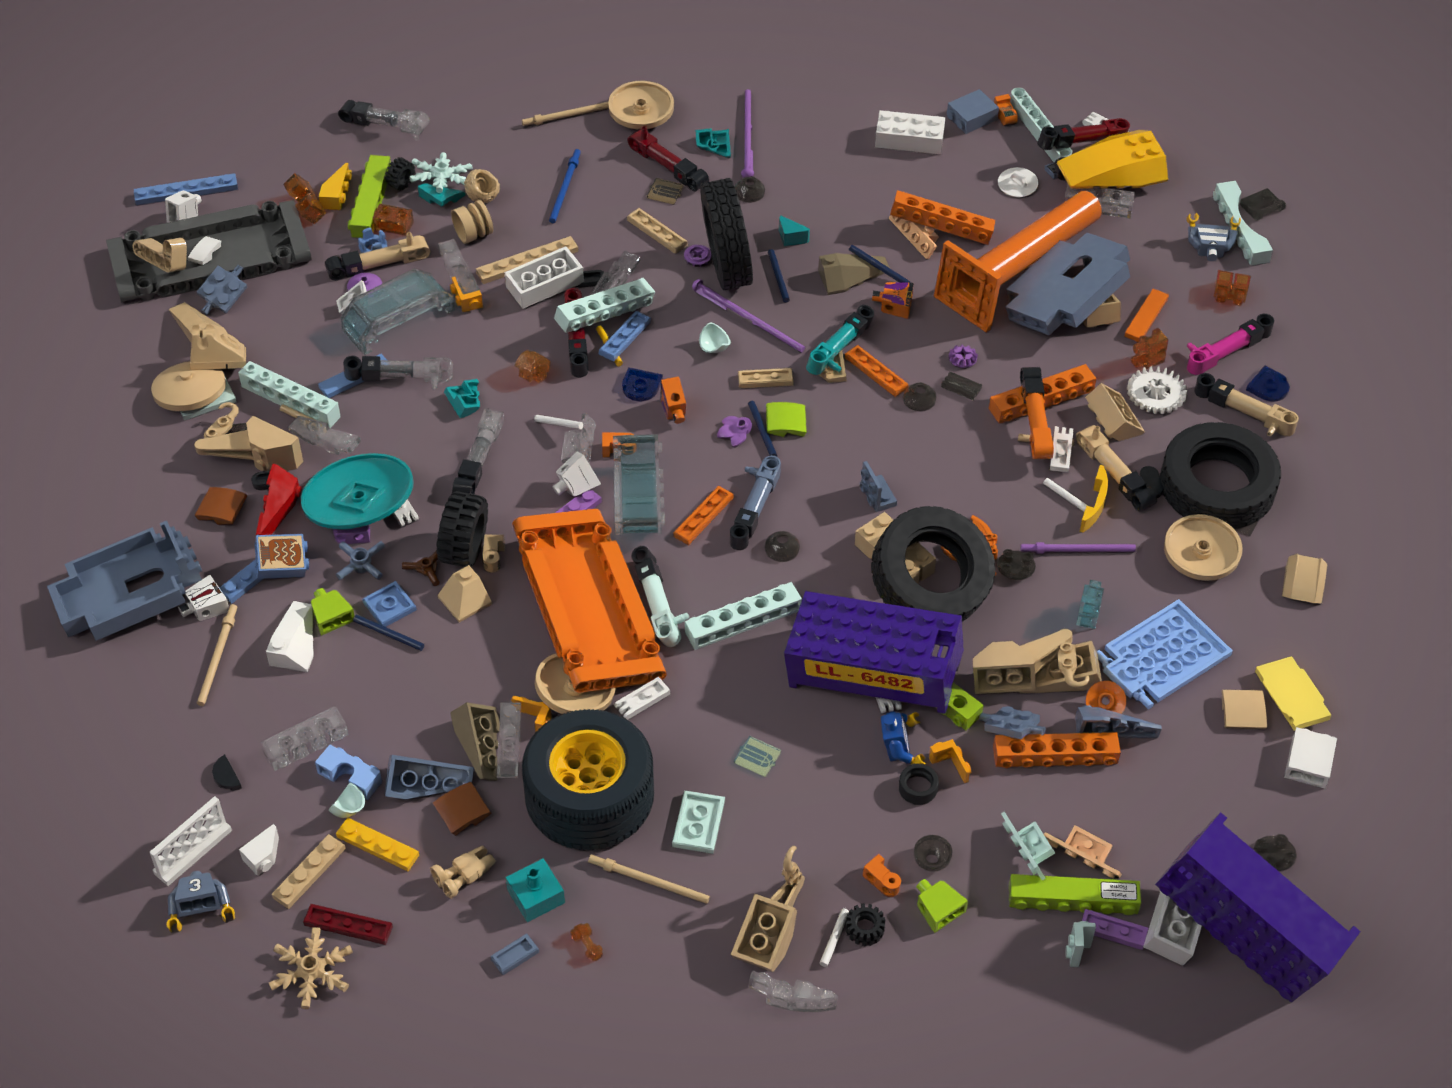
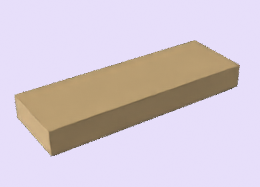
M792 368L738 371L739 388L793 386Z

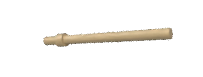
M608 102L542 116L541 114L534 115L532 118L523 119L522 125H540L546 121L608 109Z
M234 604L230 605L227 615L223 618L221 624L223 627L197 701L199 706H204L229 631L234 626V617L238 608Z
M592 854L589 857L588 863L603 867V870L610 873L614 871L705 904L709 902V895L617 864L615 860L609 858L603 859Z

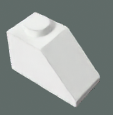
M274 824L239 849L242 860L257 876L268 871L275 864L279 836Z

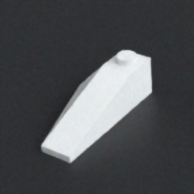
M293 601L272 635L266 650L269 666L308 672L314 657L313 610L311 604Z

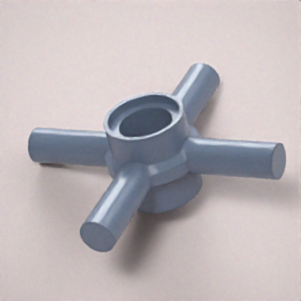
M342 541L339 544V548L351 558L350 564L336 573L337 578L341 580L352 571L357 573L368 571L379 580L383 574L371 564V557L382 550L385 544L380 541L369 550H366L365 548L353 549Z

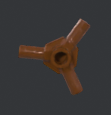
M436 551L430 557H424L417 562H402V570H416L422 575L428 576L433 586H437L440 583L435 574L436 561L438 560Z

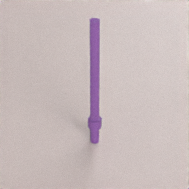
M1036 542V544H1021L1020 551L1036 552V554H1044V552H1135L1136 545L1044 544V542Z

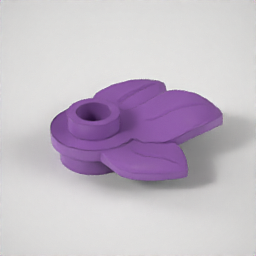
M728 416L722 420L724 426L718 430L717 437L730 438L732 446L736 447L746 440V436L752 428L751 420L746 417Z

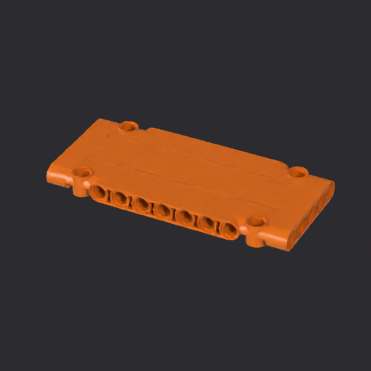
M587 509L516 518L512 526L519 542L518 550L522 554L525 571L557 656L563 659L564 672L570 677L575 692L582 693L646 684L657 677L663 680L667 676V672L658 655L660 647L655 642L654 630L616 540L612 541L610 538L611 527L605 523L599 509Z

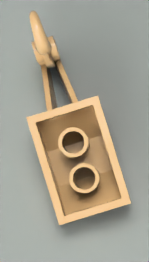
M231 402L223 403L218 408L230 407L232 411L225 416L219 417L204 433V439H199L195 442V449L199 455L254 460L255 467L260 471L271 470L272 464H277L286 471L297 469L303 463L299 438L255 416H252L246 423L247 430L226 434L232 428L234 419L238 414L237 405Z
M1062 629L1021 646L1013 641L992 642L973 658L975 694L1036 691L1035 674L1057 655L1059 670L1064 675L1069 686L1074 688L1084 687L1089 682V676L1087 675L1084 681L1081 682L1073 680V675L1077 669L1075 646L1071 644L1072 632L1069 629Z
M796 846L790 847L784 858L782 875L785 876V884L770 899L758 894L754 895L731 952L733 958L774 972L785 957L793 937L797 910L793 905L805 880V876H802L798 865L791 861L793 853L797 849Z

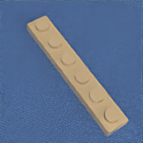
M569 236L476 268V274L481 282L485 284L505 277L504 272L565 246L572 254L578 252V246L573 238Z

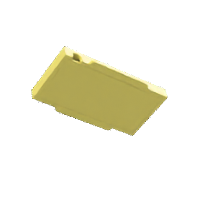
M1292 656L1256 667L1255 673L1294 731L1296 727L1302 729L1330 720L1331 713L1323 703L1324 698L1305 670L1299 668Z

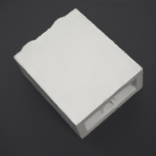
M1296 727L1284 778L1325 789L1330 778L1337 738Z

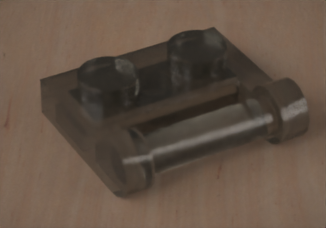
M1268 188L1240 200V205L1256 221L1272 212L1286 209V203L1283 200H1279Z

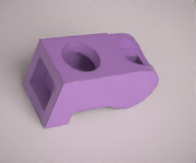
M370 525L352 529H333L335 541L339 544L342 541L347 544L370 542Z

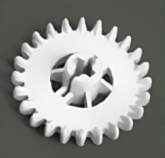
M1152 366L1149 372L1144 367L1142 374L1140 370H1137L1136 375L1133 373L1132 377L1128 380L1127 394L1130 396V400L1134 402V405L1140 406L1141 410L1146 409V412L1153 411L1154 414H1157V412L1164 414V411L1171 413L1172 410H1177L1185 402L1187 395L1186 385H1183V379L1179 381V375L1173 378L1174 371L1167 375V368L1161 373L1159 366L1156 372L1153 371Z

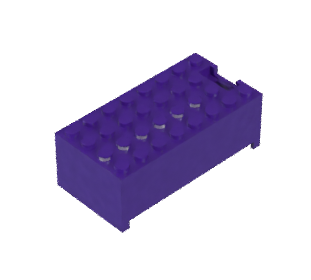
M1220 812L1185 847L1155 885L1164 895L1169 896L1175 901L1180 909L1190 914L1196 923L1205 927L1215 939L1220 940L1232 954L1237 955L1243 960L1248 968L1258 973L1264 982L1273 986L1284 999L1292 1003L1329 975L1361 931L1355 926H1352L1349 931L1228 829L1223 824L1227 817Z

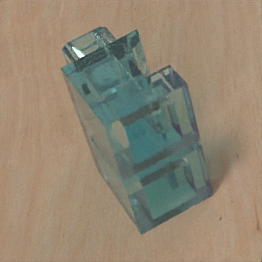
M1090 580L1089 585L1085 584L1076 625L1092 629L1096 628L1104 588H1101V582Z

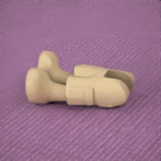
M484 846L475 848L455 858L452 861L453 866L444 870L439 865L430 867L433 879L439 888L442 887L444 894L448 898L452 899L457 896L458 890L462 885L472 884L496 862L495 858L491 854L486 855L488 850ZM457 874L460 875L458 878L452 880V878L455 877Z

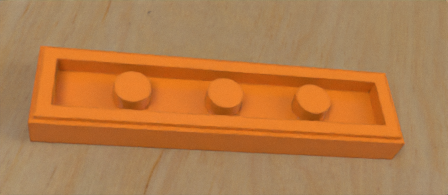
M1152 289L1126 330L1124 337L1141 343L1167 302L1169 294Z
M859 345L845 353V359L894 397L908 389L907 382Z
M717 486L673 532V537L689 546L734 498V494Z

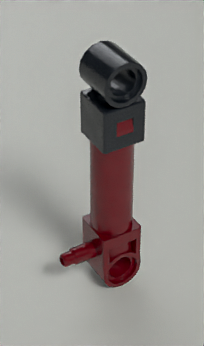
M1117 118L1103 120L1102 124L1070 127L1069 124L1054 127L1046 126L1042 128L1037 144L1043 150H1051L1054 146L1056 149L1069 148L1074 143L1099 141L1109 136L1127 133L1130 123L1125 119Z
M643 126L642 129L627 138L632 150L644 158L650 157L674 173L676 180L685 186L687 185L692 191L696 192L700 189L702 183L709 182V176L703 169L697 170V165L686 158L680 159L658 144V139L648 133L646 126Z
M570 288L564 293L565 303L582 298V293L577 288ZM582 327L576 331L568 332L571 374L578 378L586 376L589 371L585 328Z

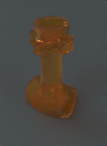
M581 923L574 926V929L571 930L573 940L575 942L579 940L583 942L587 948L585 954L588 958L590 957L592 961L599 960L603 956L602 947L600 945L596 946L589 937L592 935L589 924L585 923L582 925Z

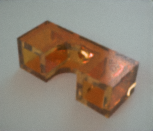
M294 173L283 184L288 194L298 201L295 206L303 218L315 225L326 214L308 181Z

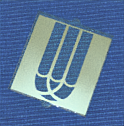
M749 736L745 744L740 747L734 763L766 777L772 766H775V761L780 755L781 750Z

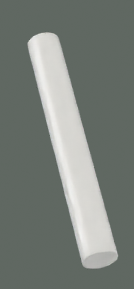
M536 415L534 418L535 422L575 429L583 428V423L542 415Z
M1049 478L1044 480V485L1085 512L1088 505Z
M845 908L841 909L819 964L823 967L828 966L846 923L849 910Z

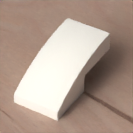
M207 236L204 237L191 251L188 261L201 265L206 264L212 260V253L221 247V240Z

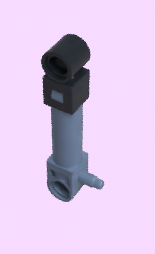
M776 456L765 457L759 469L745 467V472L755 475L756 481L744 507L740 508L734 520V525L730 528V546L735 550H744L748 547L749 538H752L758 525V517L764 504L780 478L781 461Z

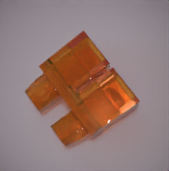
M1218 270L1213 297H1216L1217 302L1223 303L1228 299L1233 300L1234 305L1241 306L1243 302L1245 303L1251 276L1235 273L1232 284L1234 273Z
M1159 328L1152 330L1150 337L1140 336L1139 343L1133 345V351L1136 355L1131 357V363L1136 368L1143 365L1146 369L1164 363L1169 339Z

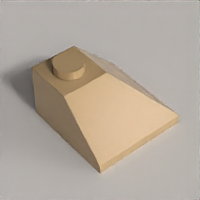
M469 565L452 574L438 594V598L459 623L492 604L480 577Z

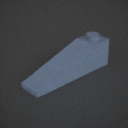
M1089 705L1078 707L1075 715L1077 733L1117 732L1118 738H1158L1162 730L1161 725Z

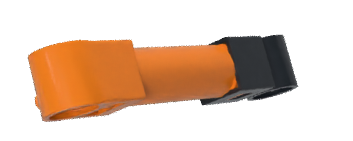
M1022 367L1020 370V383L1023 401L1027 406L1032 458L1052 459L1054 447L1051 429L1048 428L1043 400L1045 392L1041 368Z

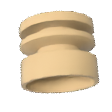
M481 200L475 201L474 204H468L467 208L462 206L451 211L453 226L464 244L476 240L477 235L484 237L485 234L493 233V223L490 214Z

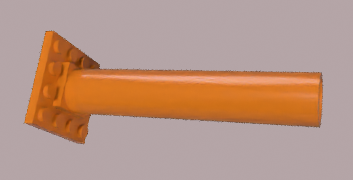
M1080 191L978 259L949 240L944 242L934 297L987 333L991 330L1000 285L1038 261L1060 240L1066 242L1099 220L1102 213L1100 202L1092 193Z

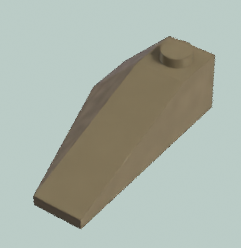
M834 253L819 256L818 272L828 295L846 292L850 290L851 286L856 284L859 286L866 279H874L884 274V272L854 254ZM871 256L889 267L885 257Z
M466 702L450 712L454 731L480 780L497 781L499 759L496 756V749L499 748L497 733L500 732V723L496 707Z

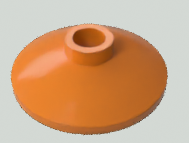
M1100 681L1088 690L1086 705L1100 707L1120 714L1125 710L1126 695L1118 684L1112 681ZM1104 697L1109 698L1110 703L1108 705L1102 703Z

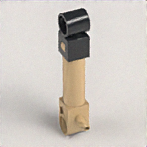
M408 232L406 239L399 240L397 245L360 254L357 250L341 254V258L332 256L326 259L325 267L329 278L337 281L344 278L345 275L347 278L364 273L363 270L403 261L406 264L423 260L430 255V250L423 236L413 237L412 233Z
M1209 373L1198 375L1194 389L1198 397L1208 398L1209 402L1225 408L1227 405L1264 422V427L1268 428V436H1272L1275 432L1283 436H1291L1295 433L1299 420L1295 412L1277 404H1274L1273 407L1234 390L1235 385L1218 378L1215 382L1214 376Z
M1093 425L1076 433V440L1079 446L1092 460L1096 458L1104 466L1107 472L1119 484V491L1128 501H1131L1137 511L1157 503V496L1151 487H1146L1147 483L1136 471L1131 472L1109 447V440L1101 433L1099 426Z

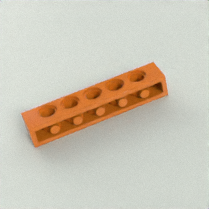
M899 190L896 192L890 212L892 216L987 245L990 242L995 225V220Z
M1086 364L1042 379L1045 392L1043 397L1045 408L1074 399L1083 394H1089L1095 389L1097 378ZM1022 386L990 397L989 410L999 424L1028 415L1027 406L1023 401Z
M1117 732L1028 734L1022 739L995 735L993 743L995 767L1003 768L1021 766L1025 768L1032 766L1051 767L1060 765L1069 767L1072 765L1092 766L1100 764L1109 766L1118 764L1121 754Z

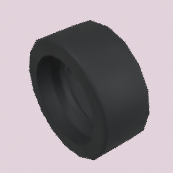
M909 765L900 775L899 792L907 802L923 805L929 803L937 794L939 778L936 772L927 765ZM915 776L923 777L931 783V787L927 791L916 792L907 786V780Z

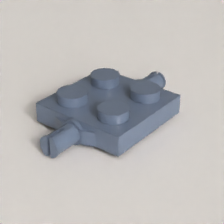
M237 265L232 272L217 266L199 288L197 295L207 302L203 309H201L205 315L213 307L227 313L245 291L247 284L237 277L243 270L241 266Z
M1009 706L1002 707L996 714L992 715L982 712L979 717L980 721L986 722L984 724L985 731L1022 739L1030 733L1044 735L1046 730L1045 727L1037 726L1040 722V715L1030 711L1016 710Z

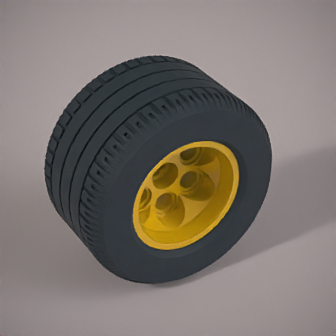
M580 709L578 711L566 712V714L558 715V717L556 716L551 721L542 725L526 746L522 760L526 808L534 825L551 841L571 849H603L623 842V840L636 833L646 821L654 800L653 756L643 733L626 718L618 714L615 715V713L599 711L598 709Z

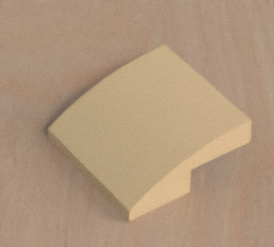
M1222 690V710H1224L1225 728H1267L1263 691Z

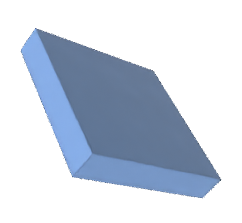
M396 581L362 599L363 604L377 622L384 627L417 610L416 605Z

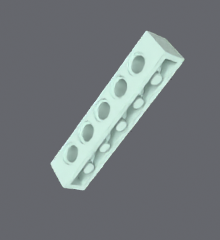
M644 278L559 305L557 306L554 319L565 333L576 331L579 328L591 326L594 323L649 306L653 301L655 291Z
M251 361L238 372L242 388L280 406L284 404L328 425L329 429L341 417L338 402Z
M792 582L782 584L774 589L763 591L755 596L746 597L736 603L727 604L717 610H711L706 614L690 618L685 621V634L694 650L794 614L799 611L802 598Z

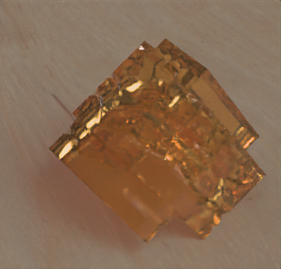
M527 349L520 354L515 362V367L519 368V377L529 382L534 380L540 383L546 379L547 372L550 369V360L535 351Z

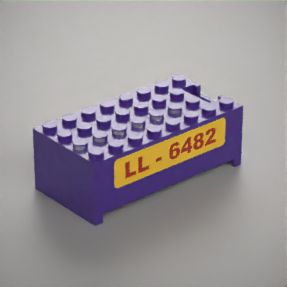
M805 591L784 651L789 687L797 688L798 684L937 707L938 713L946 714L952 693V683L964 651L962 616ZM935 645H940L937 657L932 656ZM947 646L946 657L941 658L943 647Z

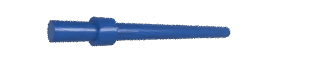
M575 149L573 156L569 159V167L549 219L551 223L556 222L572 175L579 164L578 159L581 153L579 149Z

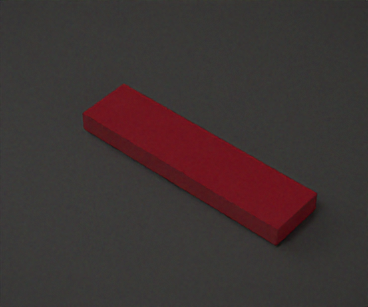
M310 904L303 921L304 926L320 928L324 931L386 945L393 928L391 922L315 904Z

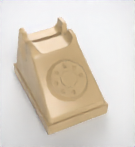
M199 324L192 326L191 370L226 369V364H228V369L243 368L246 365V347L235 337L220 332L214 328L213 324H206L204 329L200 328Z

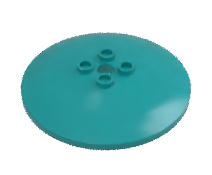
M368 453L350 456L326 466L308 481L302 491L301 506L306 517L322 527L352 529L366 526L386 518L406 502L413 489V475L404 461L391 455Z

